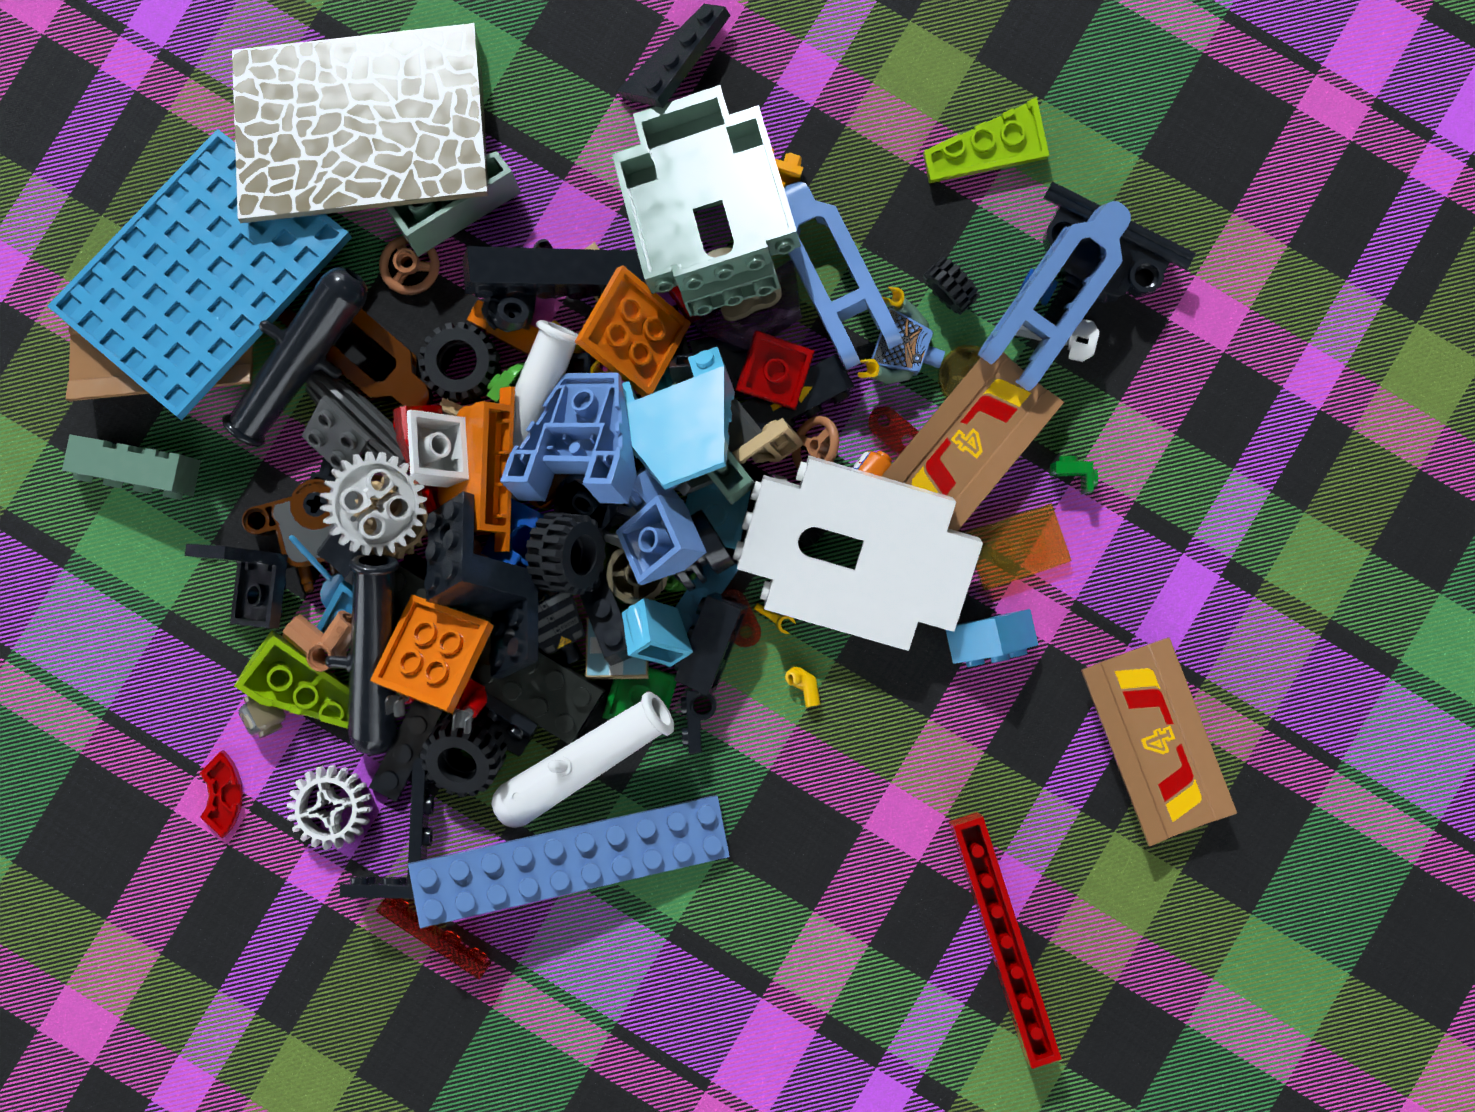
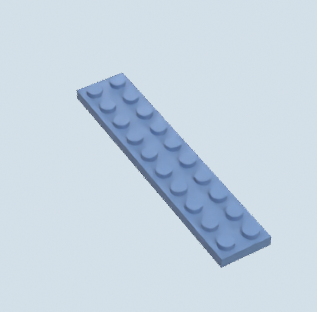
M713 795L408 863L419 926L424 928L730 856L718 796Z

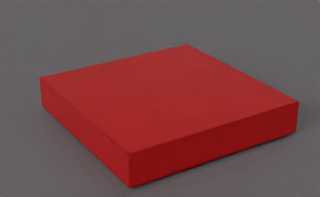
M755 331L736 391L796 410L815 351L772 335Z

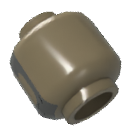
M249 696L243 698L245 704L239 708L238 713L250 735H258L259 738H263L283 728L281 723L286 717L283 709L259 704Z

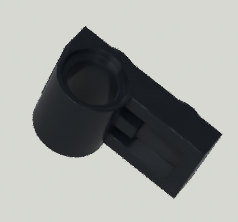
M687 690L686 697H681V716L687 715L688 728H682L683 746H689V754L702 753L701 720L709 719L716 711L717 702L713 694L707 696L696 690ZM698 697H706L711 701L712 708L708 713L701 714L695 710L694 701Z

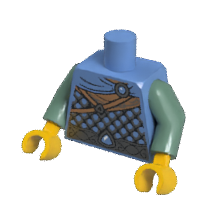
M888 287V290H891L893 294L892 300L886 297L882 298L886 305L893 306L894 308H889V312L899 330L903 343L888 349L885 338L880 331L871 359L860 360L861 363L867 366V372H858V377L872 378L888 385L907 381L912 376H917L922 363L940 368L945 355V351L929 346L933 331L929 329V323L919 310L904 297L902 289L897 287Z

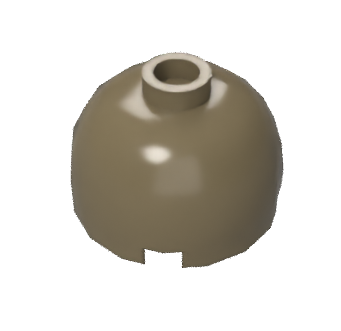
M623 548L615 550L607 561L605 575L608 587L617 598L625 603L635 604L643 598L654 600L667 585L668 576L644 585L638 584Z

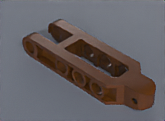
M319 273L309 285L315 289L322 275ZM287 307L279 315L278 319L288 327L297 313ZM361 309L352 322L396 359V368L384 381L375 382L363 369L349 360L335 346L327 353L326 360L340 368L345 377L377 402L397 400L403 406L431 405L434 398L433 392L418 377L417 356Z

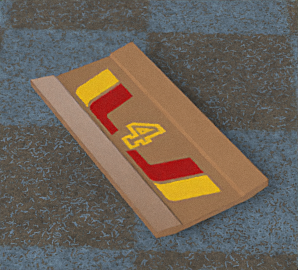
M1004 352L993 364L980 358L881 477L953 497L956 505L948 529L958 531L1062 406L1064 401L1039 383L1030 391L1016 383L1015 381L1020 378L1024 370Z
M1170 637L1081 670L1148 846L1155 845L1170 837L1212 821L1237 814Z

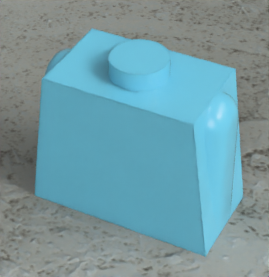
M643 598L622 612L628 656L673 666L693 653L678 608Z

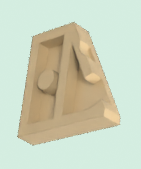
M781 418L766 424L760 434L732 453L740 464L745 463L750 457H752L755 463L766 461L780 462L803 446L804 443L788 423Z

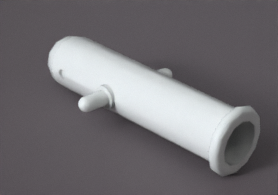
M540 320L536 323L539 328L538 334L515 385L513 448L515 445L521 446L529 434L526 431L531 421L536 423L545 410L542 405L560 378L566 373L576 346L575 340L579 335L565 327L545 320ZM512 494L511 498L519 502V500Z
M650 691L644 693L641 702L500 785L492 797L491 805L494 814L505 826L517 828L527 825L661 734L668 736L673 733L674 721L668 708L654 693Z

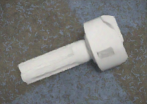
M1082 319L1064 345L1068 346L1067 350H1070L1068 359L1083 362L1094 355L1099 330L1093 321ZM1023 325L1015 334L1020 337L1042 340ZM1077 338L1089 339L1088 344L1076 342Z

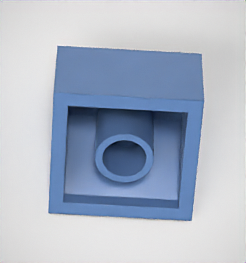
M657 495L616 530L637 583L640 585L684 571L707 553L682 499Z

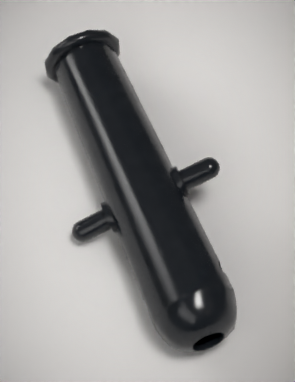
M337 267L326 272L320 278L315 289L310 293L287 329L281 330L267 320L260 322V330L276 340V346L232 413L222 417L223 426L237 440L254 447L264 445L266 433L314 370H321L333 379L341 378V369L326 360V355L366 302L367 286L359 275L343 267Z
M362 554L355 556L349 561L350 569L353 571L351 650L348 656H328L325 659V665L328 668L347 669V672H350L348 704L349 739L356 751L372 755L386 752L393 744L397 733L396 717L394 713L386 715L385 709L386 697L396 695V692L371 682L370 679L395 630L394 571L400 565L396 558L382 554V556H378L376 554H369L367 556Z

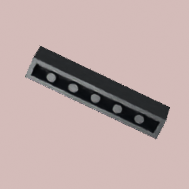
M467 246L462 259L465 294H472L477 298H488L493 295H506L507 298L535 295L540 299L568 296L569 299L573 300L582 299L586 296H598L600 298L616 268L623 265L647 285L638 253L631 250Z

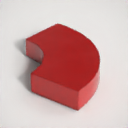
M222 750L199 774L206 782L208 790L207 806L200 818L221 838H224L232 830L239 817L243 790L235 763L225 750Z

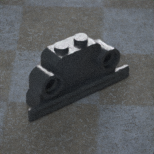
M1052 181L1043 199L1058 207L1043 236L1045 250L1048 251L1063 228L1070 227L1072 224L1087 222L1094 211L1101 205ZM1130 221L1129 226L1119 239L1123 261L1095 301L1103 304L1114 302L1126 292L1135 297H1144L1161 286L1169 263L1188 270L1196 253ZM1091 238L1081 239L1057 274L1062 279V283L1071 289H1081L1083 286L1081 282L1084 278L1091 275L1101 260L1099 258L1101 255L1100 245Z

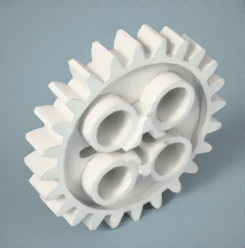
M366 452L365 461H363L359 454H354L353 465L346 460H342L341 464L344 471L332 469L331 472L336 480H325L324 482L331 490L330 493L320 494L321 497L329 500V504L320 507V510L330 513V516L326 517L323 523H333L335 525L330 530V535L342 534L338 541L340 545H345L351 541L350 551L356 552L362 545L363 555L368 556L373 547L375 554L382 556L383 547L385 546L389 552L394 553L395 542L405 547V535L416 537V534L411 529L412 526L423 525L416 517L427 512L419 508V503L427 501V498L417 494L418 491L424 488V485L414 484L413 481L415 479L410 474H406L409 468L408 463H403L397 467V456H392L386 462V453L379 452L375 460L372 452ZM379 472L384 477V485L381 489L375 490L371 485V479L375 473ZM393 486L397 487L396 492L376 503L377 510L367 509L355 521L352 522L350 520L351 516L355 513L361 512L372 504L371 497L379 499L388 493ZM354 491L358 496V503L354 508L349 509L345 505L344 499L348 492ZM395 499H399L403 507L401 513L397 516H393L390 512V504ZM373 517L376 520L377 528L372 534L367 535L363 525L368 518Z

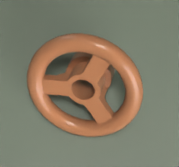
M400 236L389 242L381 253L379 260L381 277L385 284L397 293L404 295L422 293L432 286L438 276L440 268L439 256L433 247L426 252L430 262L420 261L412 250L407 249L406 244L409 243L404 236ZM397 249L398 251L393 257V264L398 272L392 278L388 263L391 254ZM405 261H413L409 268H404ZM417 271L429 272L427 277L417 285H402L408 275L414 274Z
M815 416L806 420L796 432L804 443L803 446L807 447L810 456L834 462L839 449V433L836 425L824 416ZM822 425L825 427L817 437L809 438L805 436L814 426ZM801 447L792 452V459L797 469L800 462H803Z

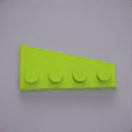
M1037 97L1027 101L1022 106L1015 109L1012 108L997 118L988 122L985 121L975 126L974 129L958 134L923 152L929 183L1046 160L1050 156Z

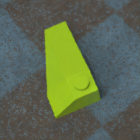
M272 630L252 655L234 687L259 704L284 709L297 715L302 714L348 729L349 685L329 670L322 672L313 670L308 665L304 654Z

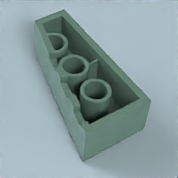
M497 151L486 155L488 196L385 207L389 216L418 257L521 193L512 170Z
M69 434L62 471L73 473L72 479L92 483L93 477L103 479L102 485L122 489L123 483L133 485L132 491L152 494L153 489L163 490V497L182 500L183 494L194 496L201 461L180 454L166 453L148 448L144 450L143 448L131 445L113 444L104 440Z

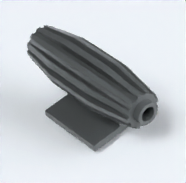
M314 370L306 381L305 389L317 406L302 434V437L308 444L321 454L334 469L341 472L344 471L341 464L342 460H346L353 465V455L359 454L361 457L362 454L365 456L366 452H372L375 460L379 452L386 453V462L392 456H397V467L406 463L397 443L393 423L341 378L333 379L320 370Z

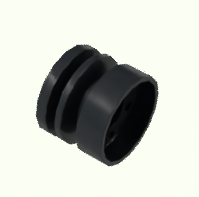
M702 509L692 514L691 518L707 553L686 570L673 574L676 580L680 581L689 592L696 588L691 574L695 573L702 583L707 582L703 567L709 565L717 575L735 565L728 550Z

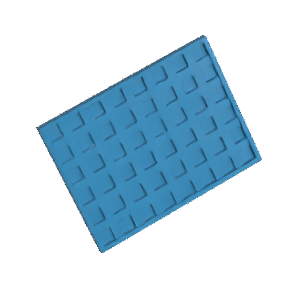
M217 129L47 307L182 421L264 333L259 328L260 322L267 320L273 323L352 237L349 232L326 214L240 223L237 209L235 142Z

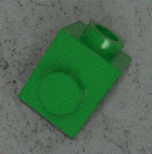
M1060 456L1059 461L1050 464V476H1081V494L1092 493L1094 487L1098 485V470L1093 469V461H1078V456Z

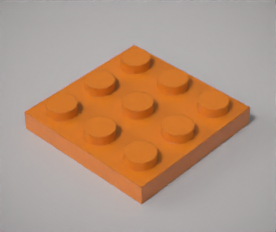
M623 265L616 268L577 336L575 343L612 373H619L622 381H630L633 390L644 397L652 394L656 389L691 322L657 293L652 294L649 287Z
M412 594L370 681L453 714L494 625L486 620L458 610L426 602V599Z

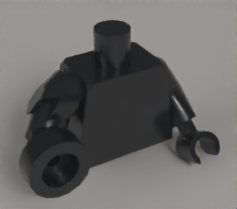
M541 239L534 245V248H553L546 239ZM493 295L483 298L481 311L485 321L493 330L497 328L505 332L516 331L521 328L529 330L534 315L536 296L524 295L521 298H507L506 295Z

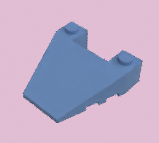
M564 373L542 405L545 410L537 422L531 421L526 431L529 434L521 446L515 445L510 452L500 482L519 501H546L554 474H584L583 485L600 503L628 504L637 474L621 376L619 373Z

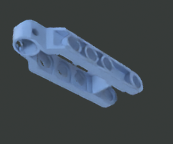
M798 181L784 187L798 237L801 231L799 225L813 218L816 219L817 223L829 227L839 253H842L849 273L859 289L831 302L801 240V247L795 248L788 253L845 369L848 370L861 364L842 322L867 309L877 329L881 330L888 349L902 344L903 340L836 206L816 201L809 187L804 182Z
M1112 201L1099 206L1087 222L1072 224L1070 227L1063 228L981 347L978 355L988 363L993 364L1004 352L1022 325L1042 339L1028 359L1030 363L1020 378L1015 381L1027 391L1032 390L1041 380L1122 263L1119 239L1131 221V214L1122 203ZM1091 238L1100 245L1101 255L1099 258L1101 260L1091 275L1084 278L1081 282L1083 284L1082 288L1073 301L1066 304L1063 308L1066 311L1057 324L1054 325L1034 311L1033 308L1081 239Z

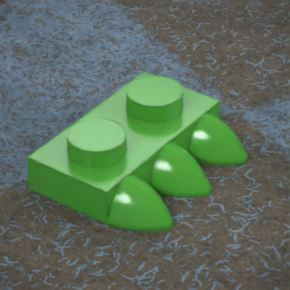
M525 363L516 364L507 371L504 370L501 375L496 374L487 387L490 390L487 396L494 403H499L500 388L515 387Z

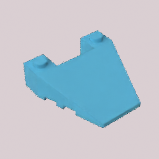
M717 346L688 357L694 377L639 399L630 381L622 383L633 455L636 458L638 457L648 472L664 489L726 466L730 437L728 425L732 421L731 401L734 400L735 391Z

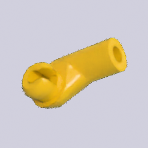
M793 667L785 674V681L790 686L793 685L803 691L805 707L821 705L816 677L801 667Z

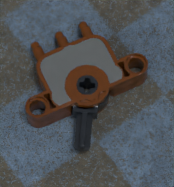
M324 457L319 473L312 472L310 480L301 483L293 491L291 497L251 507L245 511L242 517V525L248 533L260 536H269L277 533L281 553L287 554V562L298 568L301 583L306 593L315 590L311 568L314 566L289 540L290 535H294L321 565L328 564L331 576L339 573L331 564L317 555V550L328 537L330 530L335 526L333 523H323V520L330 516L329 512L315 508L316 502H322L325 505L329 504V500L321 497L320 494L330 493L331 488L324 483L325 480H336L331 472L334 468ZM373 475L371 481L381 482L383 476ZM354 491L348 492L344 499L345 505L349 509L357 505L355 500L358 499V496ZM263 514L266 522L263 528L258 530L255 526V519L258 515ZM351 516L350 518L352 522L357 519V517Z

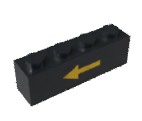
M836 353L809 368L796 410L756 397L741 403V405L761 430L769 422L780 420L781 418L793 428L797 425L795 420L806 415L807 419H810L824 411L823 405L831 401L836 405L850 397L849 392L852 391L854 384Z

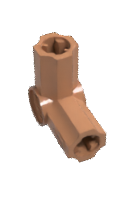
M344 610L339 611L324 633L305 617L298 615L287 624L282 631V637L306 656L307 663L313 670L322 672L330 669L325 665L326 657L324 650L328 653V656H346V651L351 645L352 614Z

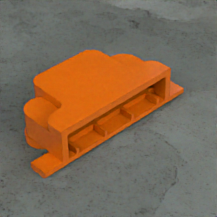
M513 386L500 388L499 403L476 402L459 410L457 416L465 417L469 479L448 488L438 487L437 493L440 505H443L463 491L474 494V533L485 536L495 533L494 552H510L512 493L500 480L509 454L513 449L515 387Z

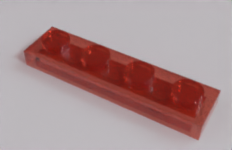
M385 898L376 909L377 913L478 980L482 978L491 965L483 951L475 947L468 948L461 943L462 939L450 930L444 932L435 925L420 928L417 913L409 909L410 904L404 899Z

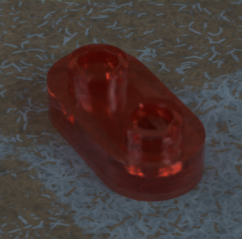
M887 406L877 407L868 417L867 423L870 432L898 456L906 448L902 444V437L909 436L913 439L919 432L896 411ZM879 417H887L889 425L886 427L881 426L878 423Z
M736 589L724 591L721 595L749 606L741 628L743 626L750 627L752 634L749 638H743L739 631L735 644L745 648L754 646L761 637V627L745 595Z

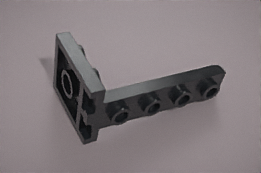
M416 758L413 761L408 863L427 859V846H431L433 841V829L428 827L429 815H433L434 796H430V783L435 781L427 778L426 774L428 771L423 770L421 765L423 759ZM409 868L407 877L382 878V882H376V876L350 877V883L340 884L339 898L414 899Z

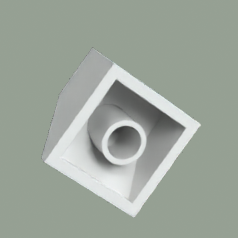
M408 410L410 475L420 485L446 488L468 480L469 469L465 417Z

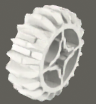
M330 765L327 772L323 766L317 767L315 773L308 771L305 773L306 781L299 779L295 782L299 790H292L289 793L296 801L287 803V808L295 809V813L289 815L288 820L293 821L296 819L298 825L294 826L292 831L303 830L304 833L300 839L306 841L312 837L311 846L314 848L321 841L324 850L330 849L332 843L337 849L343 847L344 841L350 844L355 841L354 834L358 836L363 834L364 830L361 825H367L370 822V819L363 815V813L372 811V806L364 805V801L371 799V794L362 795L360 790L367 787L366 783L355 784L359 777L357 773L347 778L348 768L346 767L341 768L338 774L336 765ZM330 783L343 788L349 797L338 796L334 787H330ZM318 785L317 803L315 806L308 808L309 796ZM328 803H333L334 805L340 803L342 804L341 806L336 807L335 810H330L328 812L326 811V809L321 811L317 810L324 807ZM352 806L351 818L345 828L341 830L340 823L343 822L342 812L345 808ZM311 818H320L324 822L325 827L329 828L330 831L318 827Z

